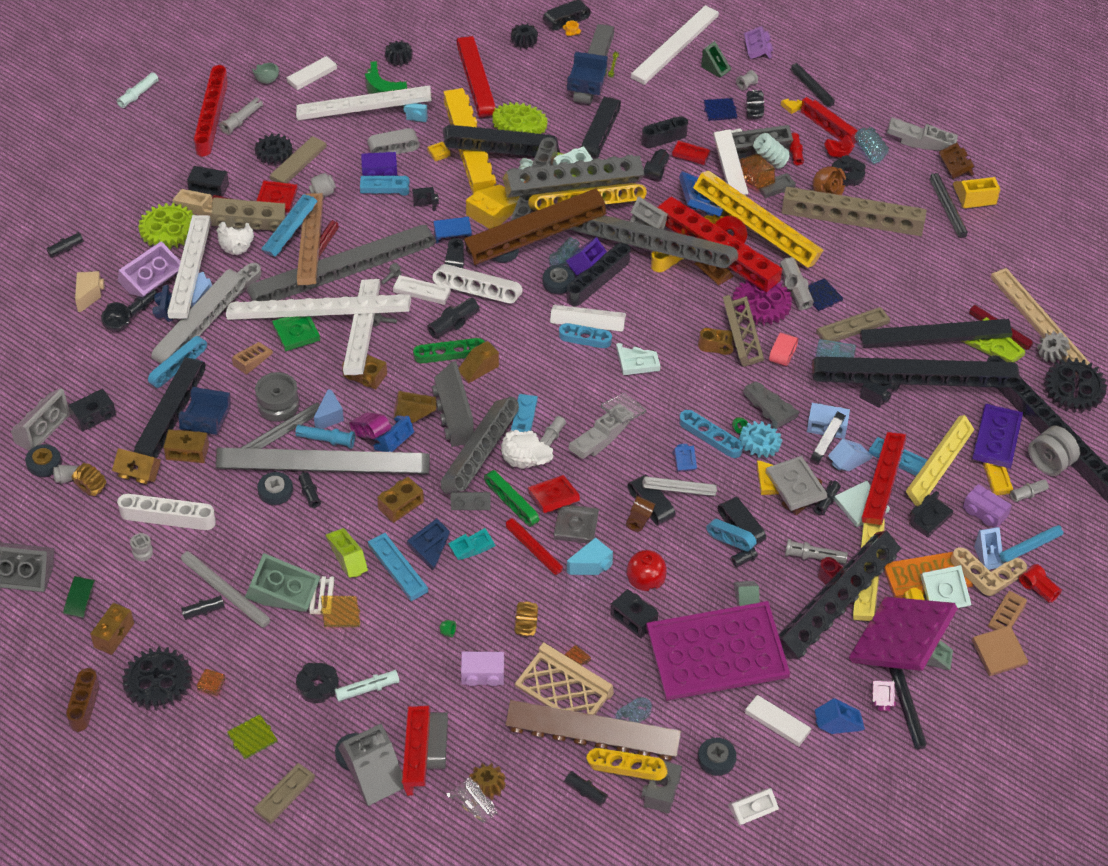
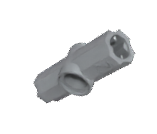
M790 257L782 260L780 267L785 277V287L791 291L799 310L809 309L813 306L814 301L808 290L807 279L803 278L794 258Z

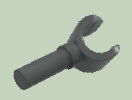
M398 263L391 264L389 267L391 272L381 281L382 285L394 276L399 277L402 274Z
M375 313L373 326H379L380 322L397 323V319L383 317L381 313Z

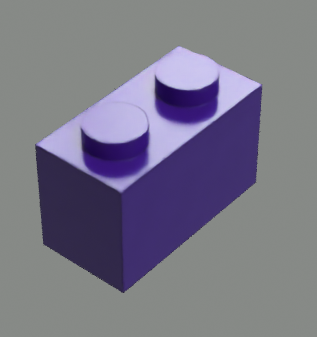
M396 152L361 154L362 176H397Z
M596 237L581 246L566 262L569 264L570 269L578 275L593 266L607 251Z

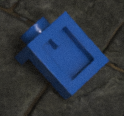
M688 444L677 445L672 451V454L675 456L677 472L696 470L694 446H688Z

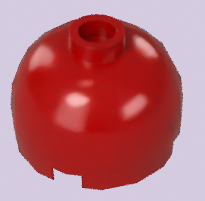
M652 550L636 552L629 559L626 568L629 583L642 591H649V588H660L665 583L667 577L666 562L663 557Z

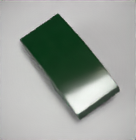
M74 576L63 615L84 619L95 580Z

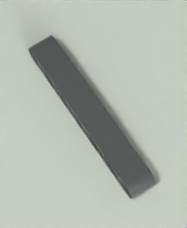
M598 24L588 53L607 56L613 40L615 27ZM574 92V102L591 105L594 94Z
M544 138L541 141L532 164L534 168L546 164L553 165V159L557 156L555 139ZM532 195L519 197L510 221L535 212L528 204L529 198Z
M515 397L496 400L442 478L441 489L444 493L460 492L467 488L518 412L519 404Z

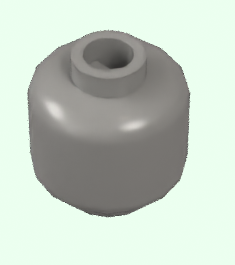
M326 173L311 178L312 185H309L311 193H323V198L333 194L334 188H336L332 176H328Z

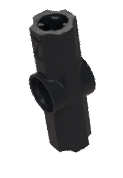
M468 298L455 308L452 306L447 307L441 317L427 325L430 335L435 339L451 329H460L466 319L480 311L477 301L474 298Z

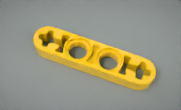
M602 748L592 749L586 757L590 767L596 771L649 780H661L667 775L668 771L665 762L657 757ZM622 759L621 764L612 766L614 760ZM634 763H642L640 768L631 769Z

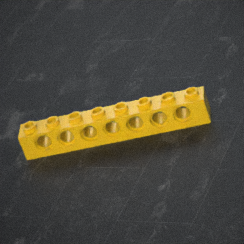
M710 171L701 173L693 186L699 193L734 217L742 220L748 227L807 268L815 265L824 251Z

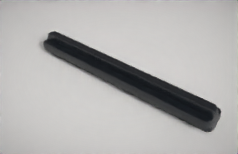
M932 173L930 181L958 237H967L968 231L940 175Z
M889 667L914 746L917 750L924 749L927 742L903 669Z

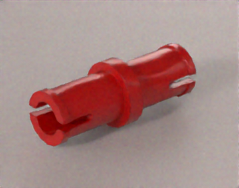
M791 133L793 141L789 150L792 154L794 165L799 166L804 163L803 146L800 144L799 134Z

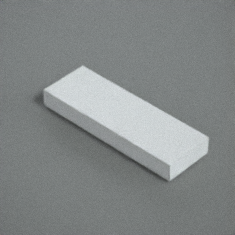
M326 56L288 76L287 82L296 90H299L336 70L337 64Z
M399 275L393 287V292L403 295L410 294L411 297L445 305L451 293V288Z
M758 695L745 710V714L798 747L811 732L809 726Z

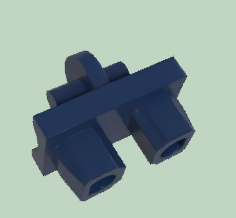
M168 285L163 286L162 292L155 294L154 299L158 306L153 307L152 313L156 319L165 318L167 322H171L173 318L168 317V309L172 293Z

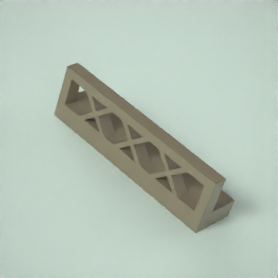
M730 295L724 296L723 300L743 367L764 361L747 296L732 301ZM745 303L746 307L742 313L735 310V306ZM743 318L750 321L746 328L739 325ZM747 334L754 336L750 344L744 341ZM751 349L758 351L759 356L748 358Z

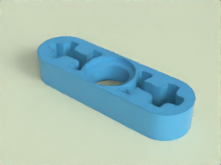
M564 323L559 327V338L565 342L598 348H608L612 343V334L608 330ZM586 333L589 334L590 337L583 338L580 335Z
M713 519L706 526L708 533L713 538L744 551L751 550L757 543L755 537L749 531L724 521Z

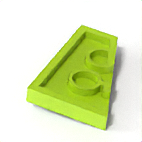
M1010 337L961 341L991 356H1000L1005 362H1016L1025 356V350Z

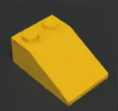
M500 184L477 190L466 199V216L491 229L501 225L513 215L520 196L507 198L505 187Z

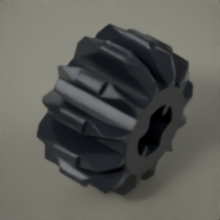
M521 23V25H515V28H512L511 43L514 44V47L528 49V47L533 48L537 44L538 32L534 25L529 26V23L526 25Z
M396 40L394 43L389 42V45H386L385 58L389 65L393 64L394 67L400 65L402 67L403 64L408 65V62L412 59L413 52L408 42L404 43L403 40L400 42Z
M752 90L746 93L748 118L758 119L764 116V94L762 90Z

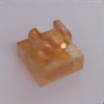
M205 669L196 685L197 690L217 696L226 679L225 674Z

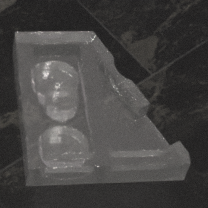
M470 777L447 793L449 798L452 799L456 796L464 802L462 808L472 813L482 823L492 818L498 812L494 808L493 802L486 798L479 785Z

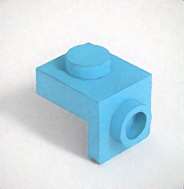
M416 103L404 105L403 110L406 113V120L427 121V105Z

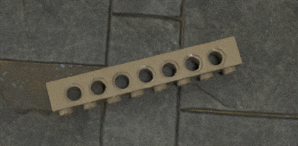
M786 187L782 214L916 236H922L927 209L792 187Z

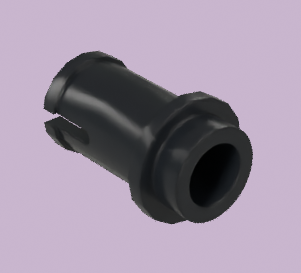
M753 547L749 551H742L730 558L734 567L738 568L750 560L752 562L755 561L758 554Z

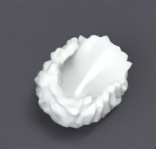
M221 222L217 229L219 245H221L225 252L232 255L245 253L254 237L253 230L248 223H246L243 229L228 228L225 222Z
M511 430L506 433L501 444L504 460L512 467L520 469L549 463L553 458V448H550L549 445H544V442H539L538 437H536L537 434L533 433V431L519 432L518 430Z

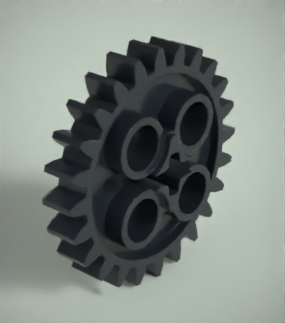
M1070 358L1067 359V362L1063 359L1060 360L1059 364L1055 362L1053 367H1049L1045 376V391L1049 392L1047 397H1054L1052 403L1059 402V408L1064 405L1066 406V411L1072 408L1074 413L1077 409L1083 413L1085 408L1088 411H1091L1092 406L1097 408L1098 403H1102L1107 389V385H1105L1106 379L1102 378L1104 373H1097L1099 367L1092 368V362L1087 365L1085 364V359L1079 362L1078 358H1075L1074 362ZM1075 372L1077 373V380H1076V389H1077V391H1076V398H1074V391H1075V381H1074V379H1075V377H1076Z
M158 647L157 651L153 652L152 648H149L148 654L141 651L142 657L139 658L134 655L135 662L128 661L129 668H124L125 675L122 676L123 688L126 696L130 697L132 703L137 701L138 707L145 704V708L148 710L153 705L154 709L157 710L158 706L162 705L163 709H166L167 703L174 706L173 700L182 701L180 694L187 695L186 688H191L190 681H193L191 666H189L188 659L184 660L183 654H177V650L170 653L169 647H167L163 652Z

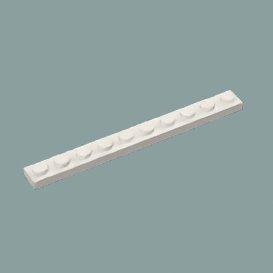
M410 294L278 301H237L229 303L226 317L229 320L409 312L411 296Z

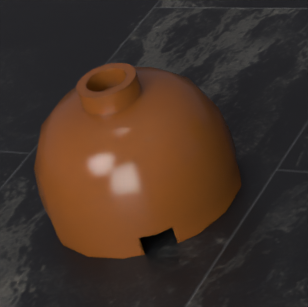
M829 166L819 169L812 181L813 191L842 195L845 189L843 179L846 180L844 171L841 168Z

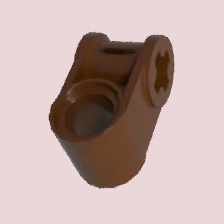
M636 496L630 510L631 513L626 521V526L635 532L642 531L652 514L655 503Z

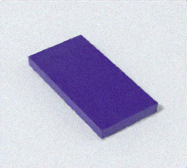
M985 403L972 459L1011 469L1023 412Z

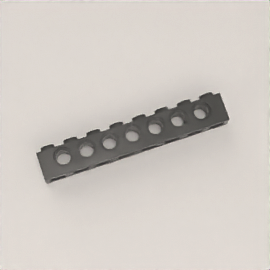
M626 155L622 158L613 156L605 160L596 158L588 162L583 160L570 164L563 162L553 166L546 164L536 168L529 166L519 170L512 168L506 171L503 176V182L507 198L640 182L645 174L640 155Z

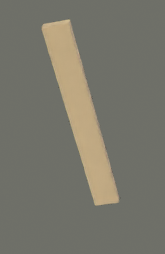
M1007 268L991 274L990 278L1042 338H1045V333L1051 335L1053 331L1057 334L1063 333ZM1067 337L1070 350L1067 351L1068 356H1062V359L1067 362L1068 358L1072 362L1075 361V358H1078L1079 362L1085 359V364L1088 365L1090 362Z

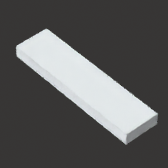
M731 130L714 132L713 137L726 183L747 196L748 190Z

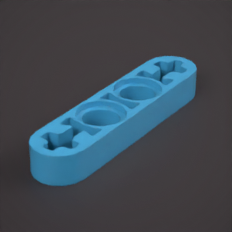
M199 336L192 338L150 373L148 382L156 388L163 386L175 376L186 357L196 359L205 351L207 341Z
M684 410L680 413L679 424L681 427L731 458H738L742 455L743 446L740 445L741 441L692 410ZM704 426L707 427L708 430L700 431L698 428ZM721 436L724 440L716 441L714 437Z

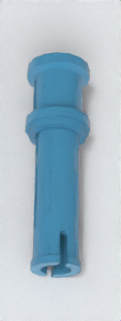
M299 424L296 427L295 434L296 437L330 442L333 446L338 444L347 446L349 449L353 448L356 437L353 431L347 433L336 428L331 431Z

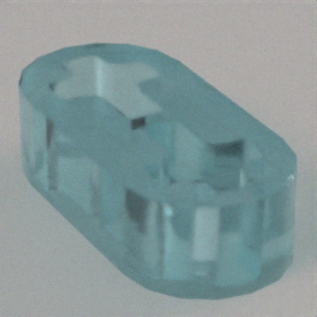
M637 698L620 708L616 712L615 719L621 720L623 716L624 718L629 717L630 722L640 723L650 716L652 703L647 698ZM638 706H640V707H642V708L646 707V710H645V711H644L643 709H639V710H638Z

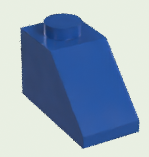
M833 698L815 709L816 723L820 729L826 732L839 734L865 729L860 710L838 699Z

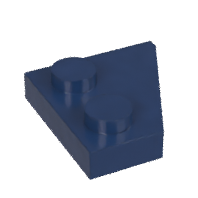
M436 518L408 539L407 545L433 571L450 536V531Z

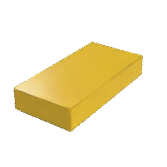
M984 462L983 467L992 493L995 495L1010 494L1013 487L1006 467Z

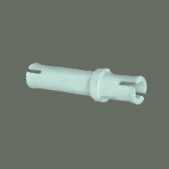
M153 72L150 73L134 87L127 89L126 93L117 99V104L121 108H125L130 102L136 101L138 96L159 81L158 76Z
M395 669L388 673L375 674L372 678L336 688L335 694L338 702L376 689L377 691L382 690V687L399 683L400 681Z

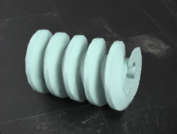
M768 133L761 134L755 140L753 147L762 158H765L775 169L784 167L790 155L783 145Z

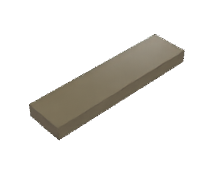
M312 136L270 174V180L288 183L327 147L326 142Z
M882 307L817 328L816 333L824 345H828L860 334L861 330L875 329L890 323V318Z

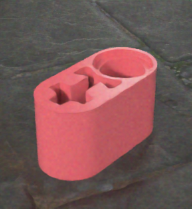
M780 332L771 350L769 361L788 366L796 350L799 338Z

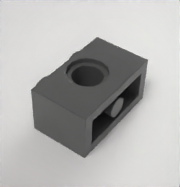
M664 761L668 770L667 775L661 780H650L649 785L645 784L641 797L645 798L644 807L669 814L680 782L682 766Z

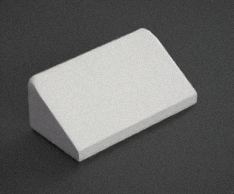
M771 788L763 789L728 804L739 825L779 809Z

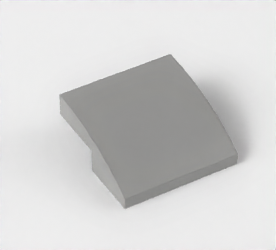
M637 197L631 211L633 216L630 222L664 230L667 213L643 198Z

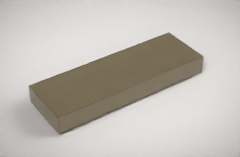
M298 763L254 807V812L269 824H272L315 779V774Z

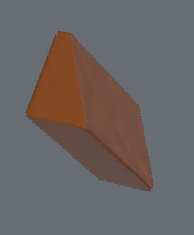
M701 262L695 263L697 267L718 285L723 284L734 276L727 268H720Z

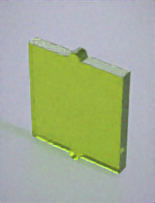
M261 714L227 731L228 736L234 743V748L238 749L244 760L278 742L271 731V725H267Z

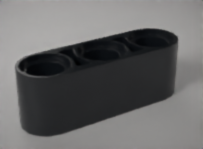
M573 0L546 11L543 15V20L553 31L562 29L568 21H576L578 23L587 19L591 14V9L582 0Z
M678 116L644 126L642 128V146L653 148L684 139L687 136L688 119Z
M645 474L628 482V490L634 499L636 496L655 503L650 516L655 525H660L676 516L673 505L660 490L643 487V478L649 477Z
M738 497L718 505V512L724 522L749 531L755 537L756 545L766 540L764 529Z

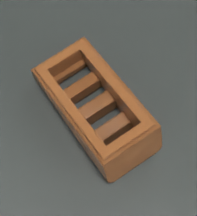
M258 342L232 357L233 366L247 375L273 354V351Z
M1009 591L988 624V627L993 630L1006 627L996 622L997 620L1005 623L1007 627H1013L1025 609L1027 599Z

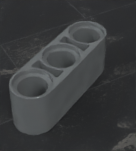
M448 712L430 713L427 769L446 768Z

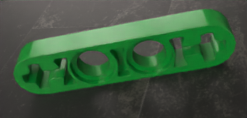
M481 338L418 345L413 350V357L417 363L463 359L468 356L473 348L485 341ZM457 347H461L464 350L461 352H457L454 349ZM444 350L445 353L437 354L436 351Z
M495 470L484 475L487 486L528 527H532L539 522V516L534 508Z

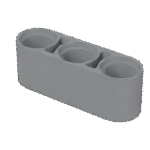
M411 128L372 135L367 140L371 153L396 152V154L415 151L420 145L415 130Z

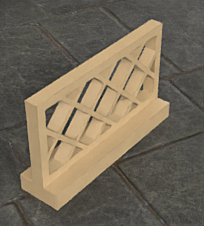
M544 642L539 648V653L515 683V687L547 707L561 709L558 707L557 701L570 699L571 708H565L564 710L580 711L587 709V714L596 715L607 699L610 700L614 694L612 684ZM542 660L548 664L549 670L536 672V665ZM561 672L566 677L565 681L553 682L552 674ZM550 674L551 683L539 685L538 676ZM535 677L536 686L526 687L523 685L527 678ZM579 683L582 685L583 691L571 693L569 684ZM567 685L568 694L556 696L554 687ZM552 688L554 697L544 698L540 695V690ZM597 694L601 698L597 703L588 704L586 695ZM584 696L586 705L573 707L572 698Z

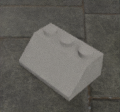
M63 389L53 391L44 399H41L38 405L13 427L11 433L15 444L28 451L37 445H41L70 416Z

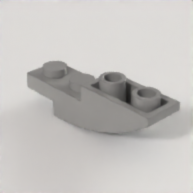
M891 117L887 129L888 134L901 138V144L926 150H943L956 143L958 135L928 124L923 129Z
M618 405L597 419L593 428L569 443L568 449L582 459L590 454L592 456L597 455L623 431L634 415Z

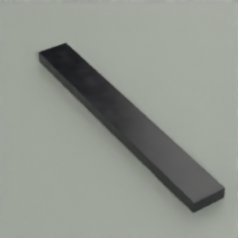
M1010 319L861 330L863 348L1012 337Z

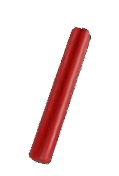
M514 518L506 521V528L553 574L558 575L563 571V565Z

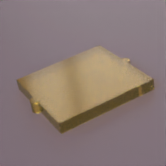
M321 596L322 609L320 613L323 615L324 627H360V609H358L357 596Z

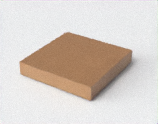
M1011 626L972 638V642L989 676L1028 664V660Z

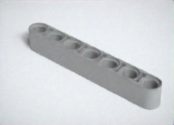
M231 269L225 271L189 310L188 318H182L154 348L151 358L162 364L192 338L200 336L244 288L246 277Z

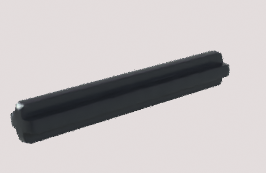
M798 63L791 65V71L828 107L835 104V99Z

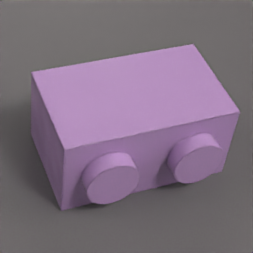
M462 652L461 684L469 686L504 685V652Z

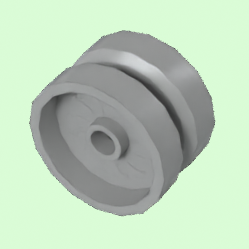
M1059 426L1048 428L1031 441L1028 447L1029 456L1034 465L1049 476L1059 475L1077 461L1080 455L1079 446L1071 433Z

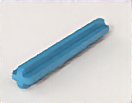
M1054 526L1001 552L999 557L1003 563L1009 562L1062 536L1064 531L1061 526Z

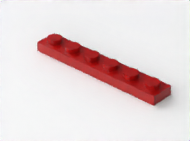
M886 433L863 511V523L882 525L906 443V434Z

